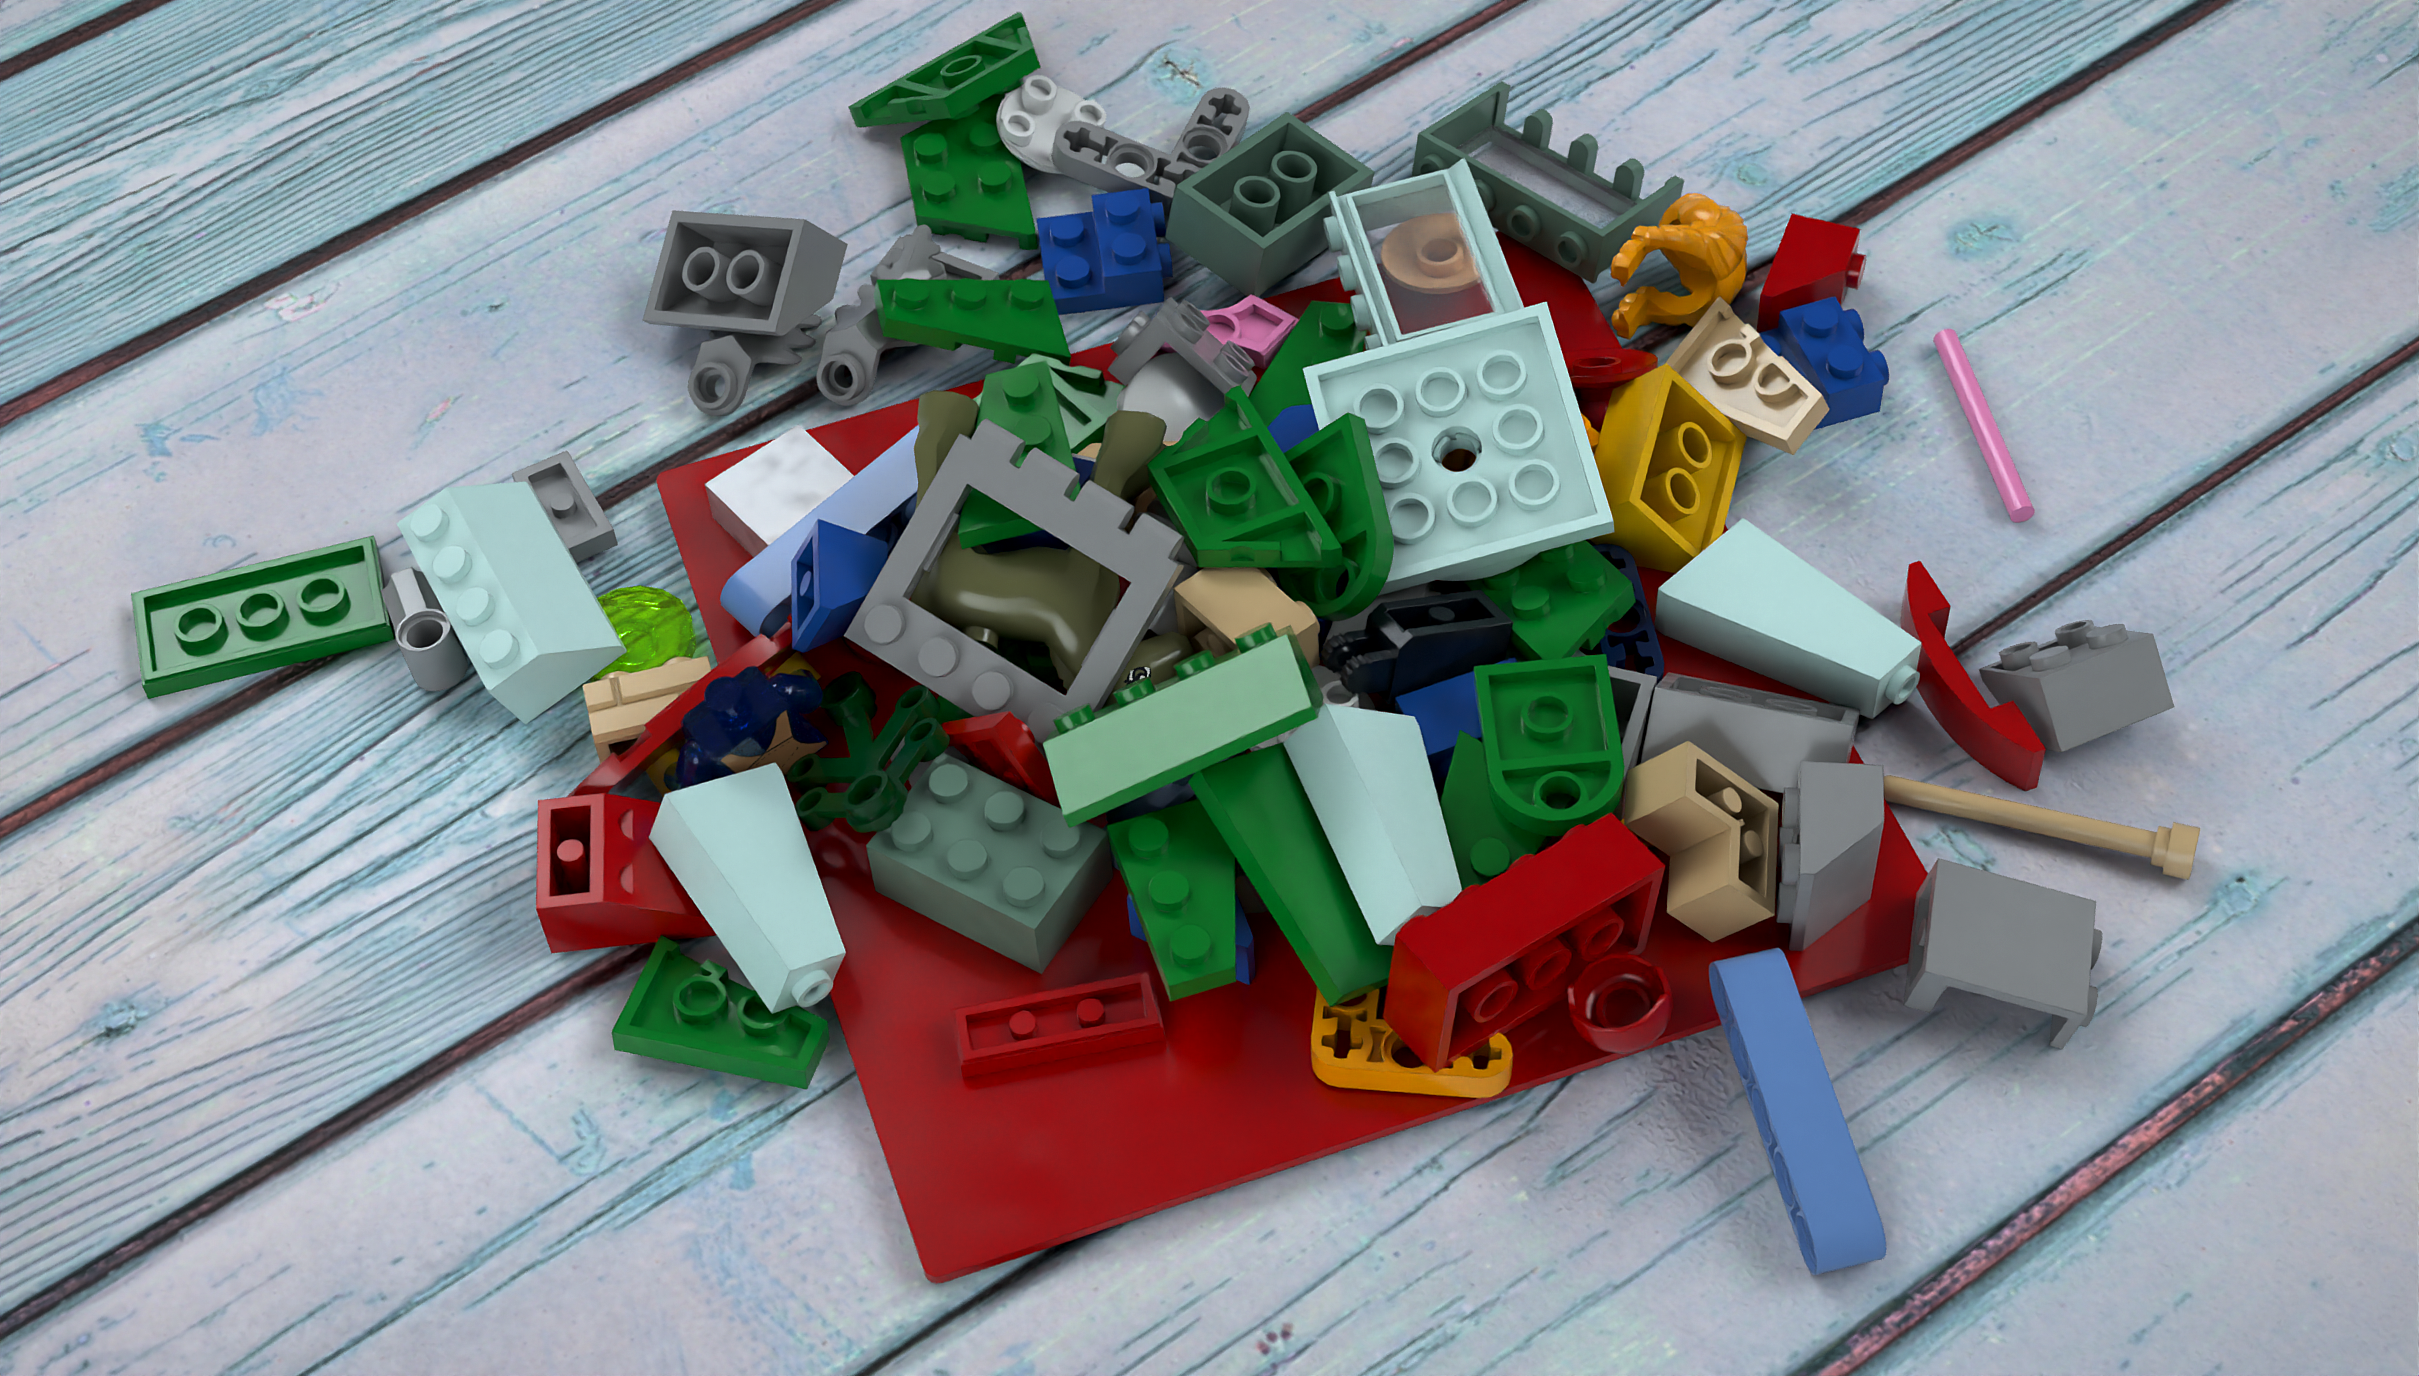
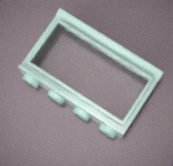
M1465 158L1459 160L1449 169L1336 197L1335 191L1329 192L1332 216L1323 218L1324 231L1331 253L1337 251L1342 253V256L1336 257L1344 291L1355 290L1356 295L1350 296L1351 308L1358 331L1369 330L1370 335L1364 337L1366 351L1524 308Z

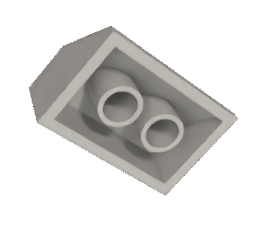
M672 210L643 321L653 325L783 336L833 300L848 244L805 219Z
M1668 672L1654 689L1640 764L1686 741H1690L1758 790L1765 789L1783 793L1784 787H1797L1800 761L1849 763L1860 710Z

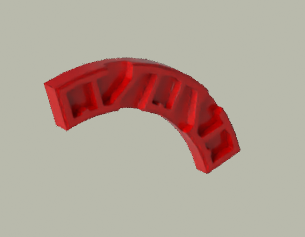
M792 613L788 615V621L771 638L768 639L762 634L758 635L673 700L644 725L646 729L634 745L619 756L616 753H612L567 797L599 793L619 796L653 763L687 735L688 728L683 721L687 714L692 711L693 718L696 719L705 708L710 710L726 704L724 702L712 703V705L710 703L701 705L708 700L704 692L713 680L727 676L730 682L733 680L732 686L734 689H728L724 701H727L729 697V700H731L740 693V688L744 684L739 686L734 692L735 686L748 679L742 674L745 670L754 668L758 676H763L797 652V650L792 649ZM719 707L711 711H706L700 717L704 715H707L709 717L715 711H717Z

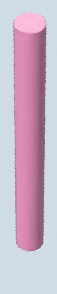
M1944 329L1934 336L1933 342L2011 520L2015 523L2027 521L2034 515L2033 505L1956 331Z

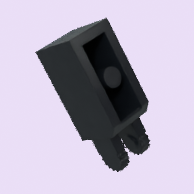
M1481 589L1383 602L1368 615L1364 630L1349 631L1344 635L1339 633V635H1332L1331 639H1327V642L1322 645L1323 649L1320 651V659L1329 671L1331 670L1333 673L1339 672L1341 675L1339 680L1348 692L1351 691L1353 695L1355 693L1361 695L1362 692H1365V694L1378 693L1387 704H1395V697L1474 671V666L1492 665L1504 661L1513 621Z

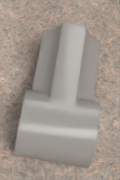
M409 567L391 574L390 582L381 590L395 629L397 644L414 681L420 688L427 691L449 689L465 676L468 669L467 658L455 630L423 572Z

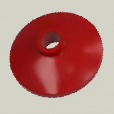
M1595 348L1562 353L1573 388L1580 389V399L1584 401L1610 400L1613 389L1658 368L1657 356L1641 350Z

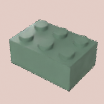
M1286 112L1175 186L1165 238L1247 297L1250 295L1258 297L1329 247L1323 225V218L1332 216L1329 192L1335 191L1336 197L1371 188L1375 172L1292 114Z
M945 753L935 758L908 792L904 810L900 817L892 823L890 828L876 832L866 845L876 892L1040 974L1043 973L1113 879L1110 844L1106 830L1087 821L1069 828L1060 808Z

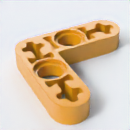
M1317 987L1311 1036V1061L1313 1071L1326 1084L1340 1088L1469 1098L1492 1097L1501 1093L1509 1084L1512 1074L1513 1054L1511 1044L1501 1033L1498 1032L1489 1038L1488 1044L1468 1056L1459 1057L1453 1061L1450 1068H1442L1436 1073L1426 1065L1418 1068H1407L1396 1063L1392 1056L1397 1050L1408 1046L1383 1019H1378L1381 988L1366 993L1367 998L1358 1005L1347 1007L1336 1005L1330 1007ZM1338 1029L1350 1031V1051L1348 1057L1344 1059L1334 1057L1337 1050ZM1482 1055L1488 1057L1487 1069L1473 1068L1475 1056Z

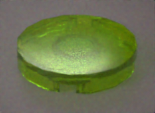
M640 585L615 589L597 598L627 652L589 679L590 682L599 681L604 675L615 671L634 673L660 667L666 661L675 657H693L697 648L695 627L692 616L681 599L663 589Z

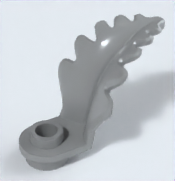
M920 225L915 228L912 235L907 234L903 237L905 250L894 248L891 251L890 259L893 266L890 267L883 264L877 269L879 279L914 278L932 280V278L944 274L945 266L943 263L932 259V256L940 253L941 248L932 241L931 229L927 225ZM864 284L858 289L857 293L862 301L860 306L843 305L835 310L837 325L826 332L816 379L822 394L839 405H854L864 401L870 395L875 382L880 354L885 349L919 345L918 343L882 335L873 298L874 285ZM845 366L852 373L853 384H850L844 376Z
M812 314L783 336L711 330L709 333L711 339L701 342L694 369L688 380L689 395L696 407L703 413L712 416H726L733 413L739 408L745 398L754 366L758 363L787 365L800 363L802 357L791 349L811 348L816 343L814 338L803 333L800 328H816L820 326L822 322L821 317ZM720 377H723L725 380V390L723 395L718 397L715 392V384Z

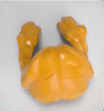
M1688 193L1677 199L1664 212L1659 227L1641 225L1636 227L1631 235L1632 240L1625 242L1620 248L1619 253L1613 257L1610 276L1619 280L1620 285L1624 287L1645 256L1653 250L1660 249L1661 253L1678 271L1683 288L1688 290L1691 295L1678 297L1669 292H1659L1653 286H1641L1637 288L1635 293H1628L1620 300L1619 309L1614 311L1611 317L1612 326L1617 330L1618 336L1630 340L1640 325H1648L1652 322L1670 326H1678L1685 323L1693 328L1719 296L1730 305L1742 288L1747 273V253L1745 248L1748 241L1747 226L1744 225V219L1728 206L1718 205L1705 195Z

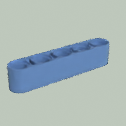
M919 425L728 579L720 596L721 606L754 637L762 634L769 639L788 621L787 617L792 613L791 561L817 519L885 541L888 546V556L892 553L916 511L918 478L913 448L919 432Z
M1776 947L1711 962L1709 965V981L1713 1000L1807 1268L1813 1275H1818L1883 1259L1886 1256V1239L1881 1218L1784 953L1780 948Z

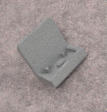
M1170 296L1151 317L1141 310L1110 347L1117 354V357L1107 370L1125 386L1165 342L1223 394L1227 393L1231 388L1241 385L1248 397L1257 380V376L1251 370L1255 364L1242 348L1229 340L1223 345L1206 329L1210 322L1200 310L1186 300L1178 304Z

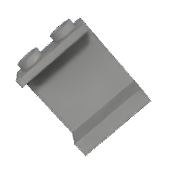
M1938 858L1916 893L1903 1006L1930 1013L1946 987H1955L2052 1014L2049 1046L2063 1049L2079 1026L2087 1027L2090 1024L2097 1005L2098 989L2097 987L2090 986L2091 969L2098 960L2102 946V931L2094 929L2096 901Z

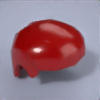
M1610 953L1588 963L1575 981L1567 987L1569 1016L1574 1027L1583 1039L1602 1052L1629 1054L1648 1047L1664 1033L1671 1018L1673 998L1664 970L1660 966L1652 965L1650 961L1638 955Z

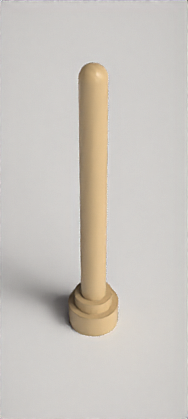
M1891 775L1884 776V799L1888 802L2151 858L2150 865L2163 867L2162 874L2187 880L2190 879L2200 833L2199 827L2173 822L2172 828L2158 826L2157 832L1906 778Z

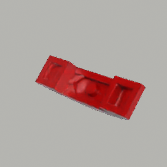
M1921 561L1909 564L1902 601L1900 625L1901 629L1922 643L1917 672L1920 673V679L1916 686L1918 692L1938 723L1969 756L1999 778L2025 792L2037 788L2046 748L2014 700L1993 708L1988 706L1945 641L1950 604Z

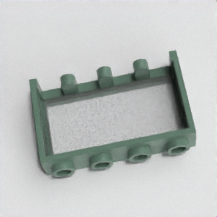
M1502 81L1418 133L1411 178L1449 169L1459 160L1465 158L1493 228L1592 284L1597 282L1598 274L1611 266L1613 257L1619 253L1620 248L1625 242L1632 240L1631 235L1636 227L1640 225L1659 227L1664 212L1681 197L1684 180L1675 175L1667 180L1663 187L1644 200L1639 198L1644 168L1638 160L1631 158L1618 166L1613 183L1593 173L1598 143L1592 135L1586 133L1572 141L1569 147L1568 158L1548 148L1553 119L1550 113L1544 109H1538L1526 117L1523 133L1504 124L1510 85Z

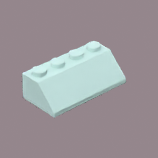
M526 481L446 487L396 523L487 691L525 725L627 652L538 496Z

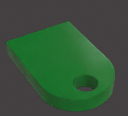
M1347 412L1283 453L1342 547V565L1334 568L1277 567L1282 590L1294 602H1304L1317 618L1326 621L1347 620L1364 611L1382 590L1391 569L1394 553L1392 528L1365 419ZM1345 570H1348V585L1344 593L1337 598V581L1340 575Z
M1606 654L1474 666V686L1488 787L1492 801L1498 811L1508 821L1523 830L1538 835L1554 837L1563 836L1571 828L1579 824L1587 826L1613 812L1619 804L1623 793L1624 758ZM1561 792L1572 795L1578 802L1567 809H1554L1547 806L1542 800L1550 794Z

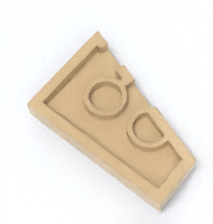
M1720 296L1664 363L1671 366L1746 436L1792 455L1796 453L1830 410L1823 395L1783 356L1779 357L1763 342L1760 334L1749 324L1745 325L1734 314L1731 306Z

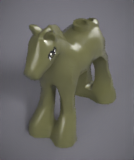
M933 390L921 394L919 397L917 416L919 432L913 448L918 478L916 509L958 435L963 434L972 438L976 431L979 405L968 396L950 391ZM1118 410L1110 415L1106 420L1103 442L1094 462L1089 480L1131 504L1133 499L1151 487L1148 479L1147 464L1167 447L1163 443L1167 429L1164 420L1148 412ZM959 521L932 570L924 572L911 595L910 601L993 652L997 651L999 640L1048 646L1050 658L1057 670L1058 678L1063 680V687L1068 692L1082 668V662L1111 612L1117 607L1121 592L1119 575L1072 546H1069L1066 550L1035 546L990 554L981 545L962 549L958 536ZM1171 631L1140 641L1102 709L1117 703L1113 693L1132 682L1150 677L1155 686L1177 676L1174 665L1195 655L1189 638Z

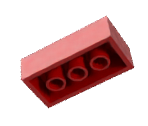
M1612 812L1587 826L1579 824L1571 828L1556 844L1536 855L1526 854L1518 858L1503 874L1482 886L1474 884L1465 888L1455 897L1452 903L1429 916H1416L1403 925L1395 935L1383 1020L1434 1073L1442 1068L1451 1066L1452 1062L1459 1057H1466L1488 1044L1489 1038L1498 1032L1503 1035L1566 998L1568 985L1575 981L1588 963L1610 953L1638 955L1645 951L1665 865Z

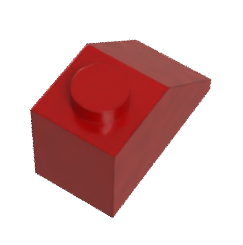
M1792 213L1760 294L1756 331L1761 333L1778 328L1780 311L1834 296L1842 306L1848 288L1858 290L1865 269L1867 256L1857 253L1860 229Z

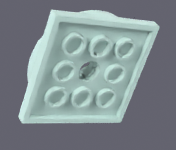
M1547 301L1303 368L1319 430L1347 412L1365 419L1394 541L1391 569L1379 595L1435 580L1465 581L1494 576L1523 564L1539 552L1615 532L1613 517ZM1455 449L1469 450L1476 456L1473 465L1464 471L1453 472L1447 470L1441 463L1443 458Z

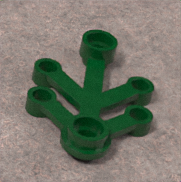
M856 671L847 672L835 678L825 687L819 697V705L835 725L843 726L850 757L820 758L817 754L811 753L798 759L788 770V781L801 795L795 804L796 813L809 831L822 830L831 824L835 818H846L849 825L856 832H880L890 828L892 823L900 817L908 797V790L904 784L919 762H928L935 759L945 751L950 742L949 735L935 719L940 710V703L926 686H914L900 696L896 702L894 713L876 739L870 722L878 709L875 703L876 693L863 676ZM904 738L905 745L884 772V766ZM828 783H852L846 792L829 793L825 789Z

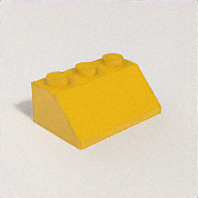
M1667 363L1612 390L1594 458L1613 517L1615 532L1590 538L1589 540L1595 545L1614 544L1626 549L1633 556L1636 566L1677 573L1722 536L1747 436Z

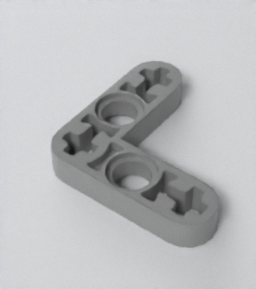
M1223 87L1207 91L1199 101L1171 155L1084 121H1070L1062 124L1056 130L1051 155L1052 162L1058 171L1066 176L1109 193L1148 188L1150 202H1162L1164 215L1170 216L1175 186L1240 143L1245 132L1250 107L1246 98L1233 89ZM1221 113L1228 114L1221 125V130L1213 127L1214 118L1219 117ZM1077 146L1083 147L1080 152H1074ZM1195 146L1208 147L1216 153L1217 157L1212 160H1201L1194 157L1189 152V149ZM1103 155L1107 156L1106 164L1101 163ZM1122 163L1136 164L1143 169L1145 174L1139 177H1127L1119 173L1116 166ZM1155 176L1160 177L1158 185L1153 184Z

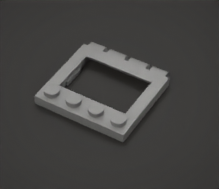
M984 419L972 438L963 434L958 435L844 636L975 717L1011 711L1014 717L1024 722L1032 731L1035 738V746L1046 761H1048L1043 742L1050 732L1057 730L1053 722L1055 718L1085 704H1090L1093 713L1102 709L1184 567L1173 560L1183 543L1184 536L1146 513L1140 516L1131 532L1128 533L1124 529L1133 515L1135 508L1133 505L1091 480L1085 483L1076 499L1073 500L1070 498V495L1078 483L1079 473L1037 448H1033L1029 452L1021 467L1016 466L1015 464L1022 454L1026 442L989 419ZM973 487L1131 582L1117 608L1111 612L1082 662V668L1066 696L909 600L924 572L932 570L959 523L961 515L958 513Z

